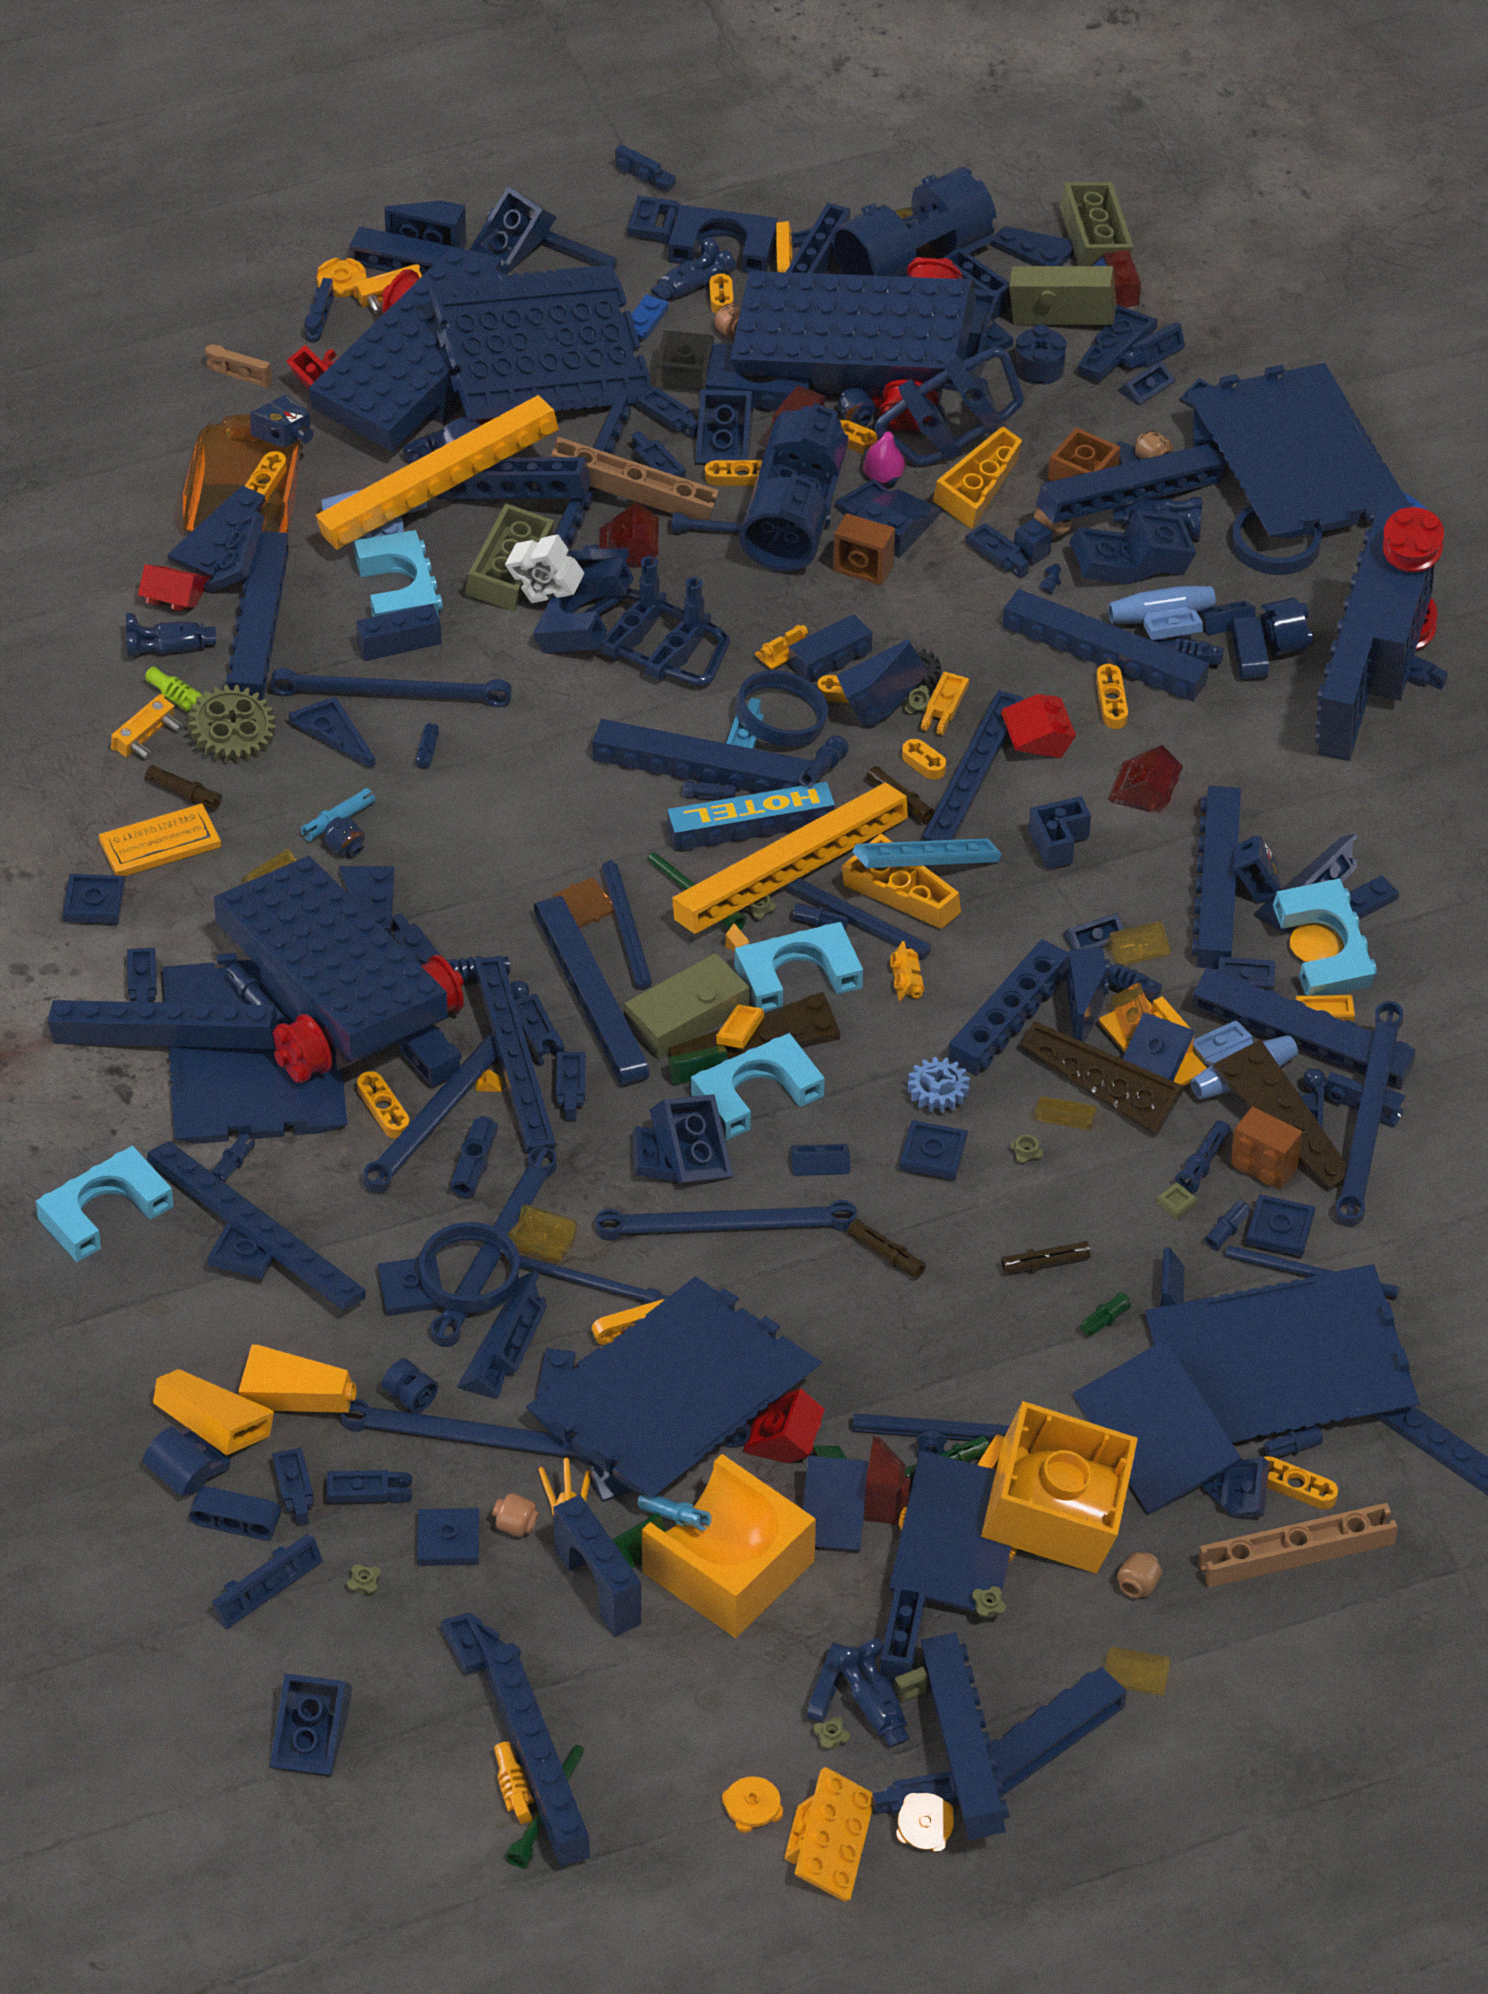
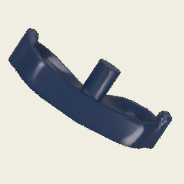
M1058 563L1045 569L1049 576L1040 584L1041 588L1050 594H1053L1056 584L1062 583L1058 577L1061 572V567Z

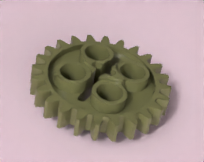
M225 685L224 691H220L215 686L213 694L204 691V698L197 697L196 704L191 705V711L188 715V732H191V741H197V749L205 747L204 755L213 752L215 753L214 760L224 756L225 763H228L230 757H234L235 762L239 763L240 757L250 761L251 753L259 757L260 749L267 751L268 743L273 742V735H275L276 716L272 715V707H266V699L258 701V692L251 696L249 695V688L240 692L238 685L235 686L234 690H230L228 685Z

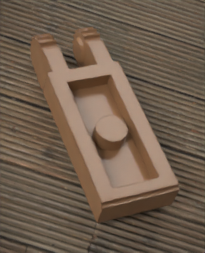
M209 345L206 347L205 354L209 357L206 361L208 369L265 388L269 387L272 383L269 362L224 350L223 346Z

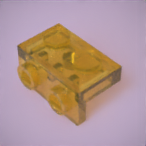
M525 1204L521 1208L519 1222L511 1229L508 1236L520 1250H531L543 1254L546 1258L561 1260L574 1245L577 1221Z

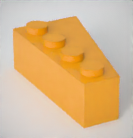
M1005 427L999 428L937 480L933 502L970 529H973L1017 463L1022 439Z
M879 834L870 843H888L892 841L883 834ZM855 855L842 865L844 886L940 929L961 913L959 892L923 865L866 868Z

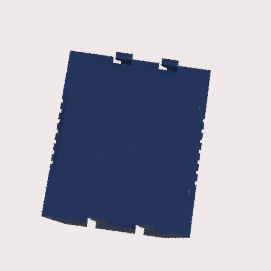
M612 265L558 269L556 272L547 270L545 273L536 271L533 272L534 274L525 272L522 275L514 273L510 274V276L504 274L499 275V277L493 275L487 276V278L482 276L427 282L439 325H447V328L437 331L441 348L446 347L452 370L460 369L461 372L457 375H451L450 379L454 393H460L468 421L496 418L537 395L556 412L559 409L566 411L571 410L570 408L582 409V407L613 406L618 393L628 395V404L636 403V399L651 389L650 376L644 355L634 357L633 354L641 346L630 310L624 311V313L620 312L619 307H624L627 300L622 284Z
M1325 363L1285 371L1282 365L1268 367L1265 369L1263 376L1240 380L1238 375L1234 374L1220 377L1219 385L1186 391L1209 433L1214 436L1213 440L1216 444H1219L1218 448L1221 453H1224V459L1230 463L1228 466L1231 471L1235 472L1234 476L1240 481L1241 488L1245 489L1246 497L1270 537L1294 538L1312 534L1314 523L1319 524L1318 529L1320 532L1358 524L1361 513H1364L1365 522H1369L1372 508L1378 507L1381 497L1409 503L1386 463L1382 462L1383 458L1376 452L1375 445L1371 443L1372 440L1369 435H1366L1364 427H1361L1360 420L1355 417L1354 410L1349 407L1348 400Z
M236 953L217 955V963L224 964L225 968L215 969L214 962L164 966L162 968L165 1003L251 1004L246 998H242L239 995L237 987L227 978L225 973L231 965L239 963L251 978H255L258 981L261 989L260 967L252 959L237 960ZM168 1046V1050L171 1051V1054H169L171 1064L169 1066L170 1072H172L170 1080L173 1083L171 1094L175 1140L203 1144L229 1141L228 1131H238V1138L241 1134H247L251 1136L248 1139L250 1140L284 1137L285 1126H294L295 1135L324 1133L347 1125L343 1074L333 1066L326 1073L316 1072L311 1074L308 1081L296 1083L285 1067H281L277 1063L274 1056L276 1047L275 1049Z
M1374 1264L1305 1278L1306 1280L1301 1281L1300 1279L1292 1280L1291 1283H1277L1276 1286H1262L1261 1289L1252 1288L1246 1292L1237 1291L1231 1295H1228V1293L1222 1294L1216 1298L1212 1296L1145 1310V1315L1153 1346L1163 1340L1167 1341L1232 1443L1256 1438V1435H1262L1263 1437L1271 1435V1432L1278 1434L1285 1432L1286 1429H1291L1292 1431L1300 1429L1301 1426L1307 1428L1315 1426L1316 1423L1322 1425L1329 1423L1331 1420L1337 1422L1344 1420L1346 1417L1352 1419L1420 1405L1409 1372V1361L1404 1347H1401L1394 1326V1315L1390 1303L1386 1301Z
M695 1276L648 1312L645 1318H640L633 1327L627 1328L624 1334L614 1338V1341L605 1345L602 1351H597L590 1360L584 1361L581 1367H576L528 1404L526 1408L547 1430L564 1442L569 1440V1434L575 1435L572 1439V1447L605 1471L611 1468L610 1464L613 1462L617 1465L613 1468V1475L616 1479L630 1489L653 1498L700 1461L705 1453H710L714 1450L716 1444L720 1445L724 1442L726 1436L733 1435L736 1432L735 1429L747 1424L746 1421L748 1419L752 1420L758 1415V1411L766 1409L768 1403L776 1401L823 1362L785 1336L776 1340V1331L780 1329V1325L767 1316L758 1319L743 1308L734 1312V1303L739 1300L736 1295L725 1288L718 1292Z

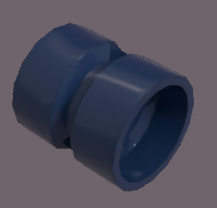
M404 1358L396 1361L387 1370L382 1380V1389L393 1398L400 1400V1403L413 1413L424 1411L433 1402L439 1389L438 1383L426 1373L420 1372L417 1366Z

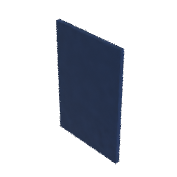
M1166 1340L1159 1342L1073 1392L1074 1397L1091 1423L1138 1438L1129 1485L1148 1515L1243 1461Z
M924 1451L919 1452L889 1591H895L896 1583L926 1588V1600L977 1613L975 1608L976 1601L972 1598L974 1590H989L991 1587L996 1586L1002 1591L1011 1546L981 1537L996 1473L995 1469Z

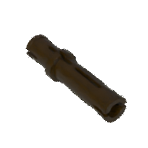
M150 765L146 770L145 775H149L145 776L146 781L180 794L191 803L198 802L216 810L222 802L220 800L222 794L203 787L200 782H190L155 765Z
M873 766L868 771L866 779L878 787L886 782L906 795L907 811L912 813L922 823H928L932 819L935 810L920 800L916 792L907 790L881 770L879 766Z
M855 1219L849 1225L848 1235L886 1258L891 1266L901 1268L915 1279L924 1273L926 1263L907 1252L908 1250L905 1246L893 1243L882 1234L867 1226L860 1219Z
M1087 1241L1037 1251L1033 1248L1027 1249L1026 1253L1002 1256V1270L1005 1275L1025 1270L1035 1272L1041 1267L1089 1259L1091 1255L1090 1247Z

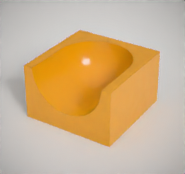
M1022 1401L1002 1442L981 1537L1097 1574L1118 1536L1138 1438Z
M721 1454L714 1461L710 1480L702 1496L693 1507L710 1513V1526H705L706 1530L701 1531L692 1526L683 1527L676 1525L672 1529L663 1532L649 1522L642 1529V1573L736 1639L814 1562L816 1518Z

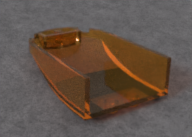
M250 414L223 417V422L216 425L209 423L197 436L183 492V530L193 531L236 490L242 485H246L267 453L277 451L285 455L287 471L259 513L265 517L262 531L289 534L297 487L300 441L288 447H280L252 436L250 433ZM261 479L257 483L266 484L270 482V480Z

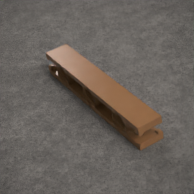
M561 437L557 438L551 457H585L591 478V487L672 514L673 512L684 513V516H689L688 519L709 520L719 491Z
M1383 1503L1200 1546L1198 1566L1201 1572L1206 1571L1205 1583L1207 1588L1394 1545L1398 1526L1395 1520L1390 1521L1388 1524L1391 1511L1388 1504Z

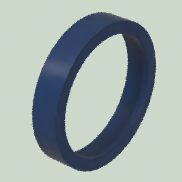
M1252 505L1240 512L1234 521L1231 540L1233 551L1243 564L1255 571L1270 575L1293 574L1309 567L1319 555L1322 532L1318 529V523H1314L1312 531L1314 539L1305 551L1291 557L1275 558L1255 552L1245 544L1241 537L1240 530L1250 521L1259 518Z
M769 670L749 676L742 683L735 704L737 717L746 730L765 742L786 747L802 746L817 739L823 731L828 716V704L822 692L805 678L785 671ZM776 688L786 690L800 696L809 703L816 714L817 723L803 730L775 728L753 715L747 707L745 699L751 693L760 689Z
M477 1222L456 1223L437 1231L424 1244L419 1258L420 1281L426 1294L444 1308L465 1313L485 1311L503 1303L514 1292L520 1274L519 1253L509 1236L493 1226ZM467 1240L481 1241L496 1247L506 1256L510 1263L511 1274L504 1284L492 1292L479 1296H459L448 1293L434 1284L428 1276L430 1262L441 1249L452 1243Z

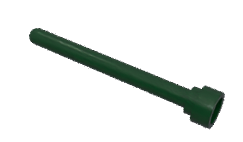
M652 852L648 855L650 863L684 890L696 885L657 853ZM739 911L734 912L721 920L722 926L729 931L735 923L741 931L745 926L746 917Z
M575 1745L562 1766L567 1781H569L584 1754V1748L581 1745ZM538 1810L522 1839L512 1843L506 1852L505 1859L510 1865L526 1869L533 1858L532 1845L543 1827Z

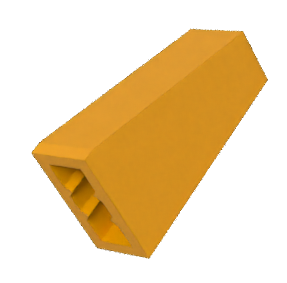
M251 1345L239 1388L240 1396L265 1406L272 1411L348 1413L351 1401L355 1400L357 1393L356 1384L352 1383L348 1370L261 1345Z
M180 1369L157 1378L153 1403L225 1455L270 1437L274 1411Z

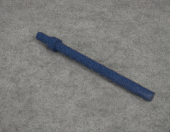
M1228 1246L1226 1251V1257L1307 1277L1336 1272L1233 1246ZM1381 1283L1385 1296L1398 1297L1400 1287Z
M519 1255L521 1268L532 1271L536 1270L539 1273L644 1301V1304L665 1300L669 1297L661 1294V1291L648 1288L646 1290Z

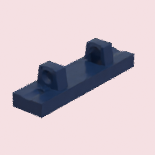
M306 1534L288 1548L278 1547L272 1552L274 1558L239 1582L231 1580L224 1585L226 1591L212 1601L220 1625L228 1629L323 1562L315 1538Z

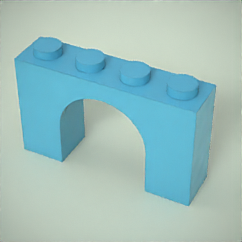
M416 530L354 540L355 560L360 577L395 572L405 574L414 580L406 588L370 595L372 617L429 604L434 605L439 617V610H443L441 595L435 594L437 592L435 576H430V573H432L429 558H424V555H426L424 540H419Z
M1341 879L1277 891L1273 907L1281 929L1307 923H1320L1335 930L1343 941L1344 949L1339 954L1302 964L1299 979L1305 996L1335 995L1371 987L1373 978L1377 974L1376 964L1373 959L1369 958L1366 937L1361 935L1359 931L1358 915L1355 911L1352 912L1350 894L1348 889L1343 887Z
M841 922L826 924L821 927L798 931L793 934L735 948L736 971L739 977L749 986V1000L752 1006L764 1009V1013L783 1006V988L775 971L781 965L790 961L804 960L819 965L827 974L836 995L861 989L863 986V968Z
M790 1033L774 1038L757 1048L749 1049L737 1057L724 1060L721 1064L707 1070H702L691 1077L692 1096L715 1094L726 1141L751 1130V1111L735 1091L746 1080L768 1078L780 1083L799 1107L824 1097L825 1078Z
M133 1145L36 1200L38 1220L76 1262L101 1249L99 1230L82 1212L83 1207L91 1199L103 1194L125 1196L149 1220L174 1207L172 1188Z

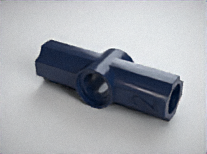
M480 1116V1118L474 1119L467 1140L461 1145V1157L450 1184L451 1191L455 1192L459 1197L468 1198L471 1195H475L481 1176L487 1170V1159L498 1131V1123H495L490 1117Z

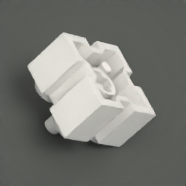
M558 534L543 537L539 543L533 540L516 543L505 563L514 579L522 580L523 585L521 589L531 603L548 600L552 593H554L556 598L574 595L585 574L575 558L566 556L568 548Z

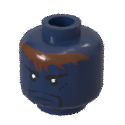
M860 388L845 390L840 395L837 405L838 411L845 420L858 425L869 423L876 409L869 395Z
M337 817L326 826L324 841L338 857L344 858L349 855L355 857L363 850L364 846L362 844L365 839V833L351 818Z

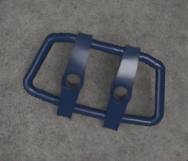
M993 347L964 361L955 351L942 359L946 370L920 386L912 379L900 385L898 388L903 399L878 418L875 424L877 436L881 439L884 433L888 432L885 426L909 408L918 423L920 431L929 438L938 451L921 457L895 436L894 442L902 456L915 466L924 467L939 462L944 458L950 460L961 453V448L988 431L993 433L1005 426L1004 421L1008 420L1024 402V396L1011 357L1005 349ZM993 358L1001 360L1014 399L1001 412L996 408L987 380L983 377H977L971 371L972 368ZM949 379H952L962 396L964 404L982 422L957 439L952 434L944 407L940 404L934 405L925 395ZM972 389L974 390L972 394L967 393ZM926 417H934L929 421L924 420Z
M645 556L641 560L642 577L640 578V590L629 588L625 596L606 597L584 611H597L598 614H601L624 598L636 600L637 602L621 615L617 623L605 635L601 643V654L604 653L613 659L623 656L646 667L645 674L653 676L658 680L670 676L697 686L709 684L715 678L730 645L729 635L717 625L711 623L710 613L706 612L704 614L702 579L698 580V585V577H689L686 580L684 610L667 602V594L663 591L660 593L659 576L657 575L658 560L657 558L653 559V556ZM661 612L682 620L672 632L666 635L651 657H647L632 649L644 640L645 635L654 625ZM706 632L719 640L705 674L697 675L679 668L687 663L688 658L699 645Z

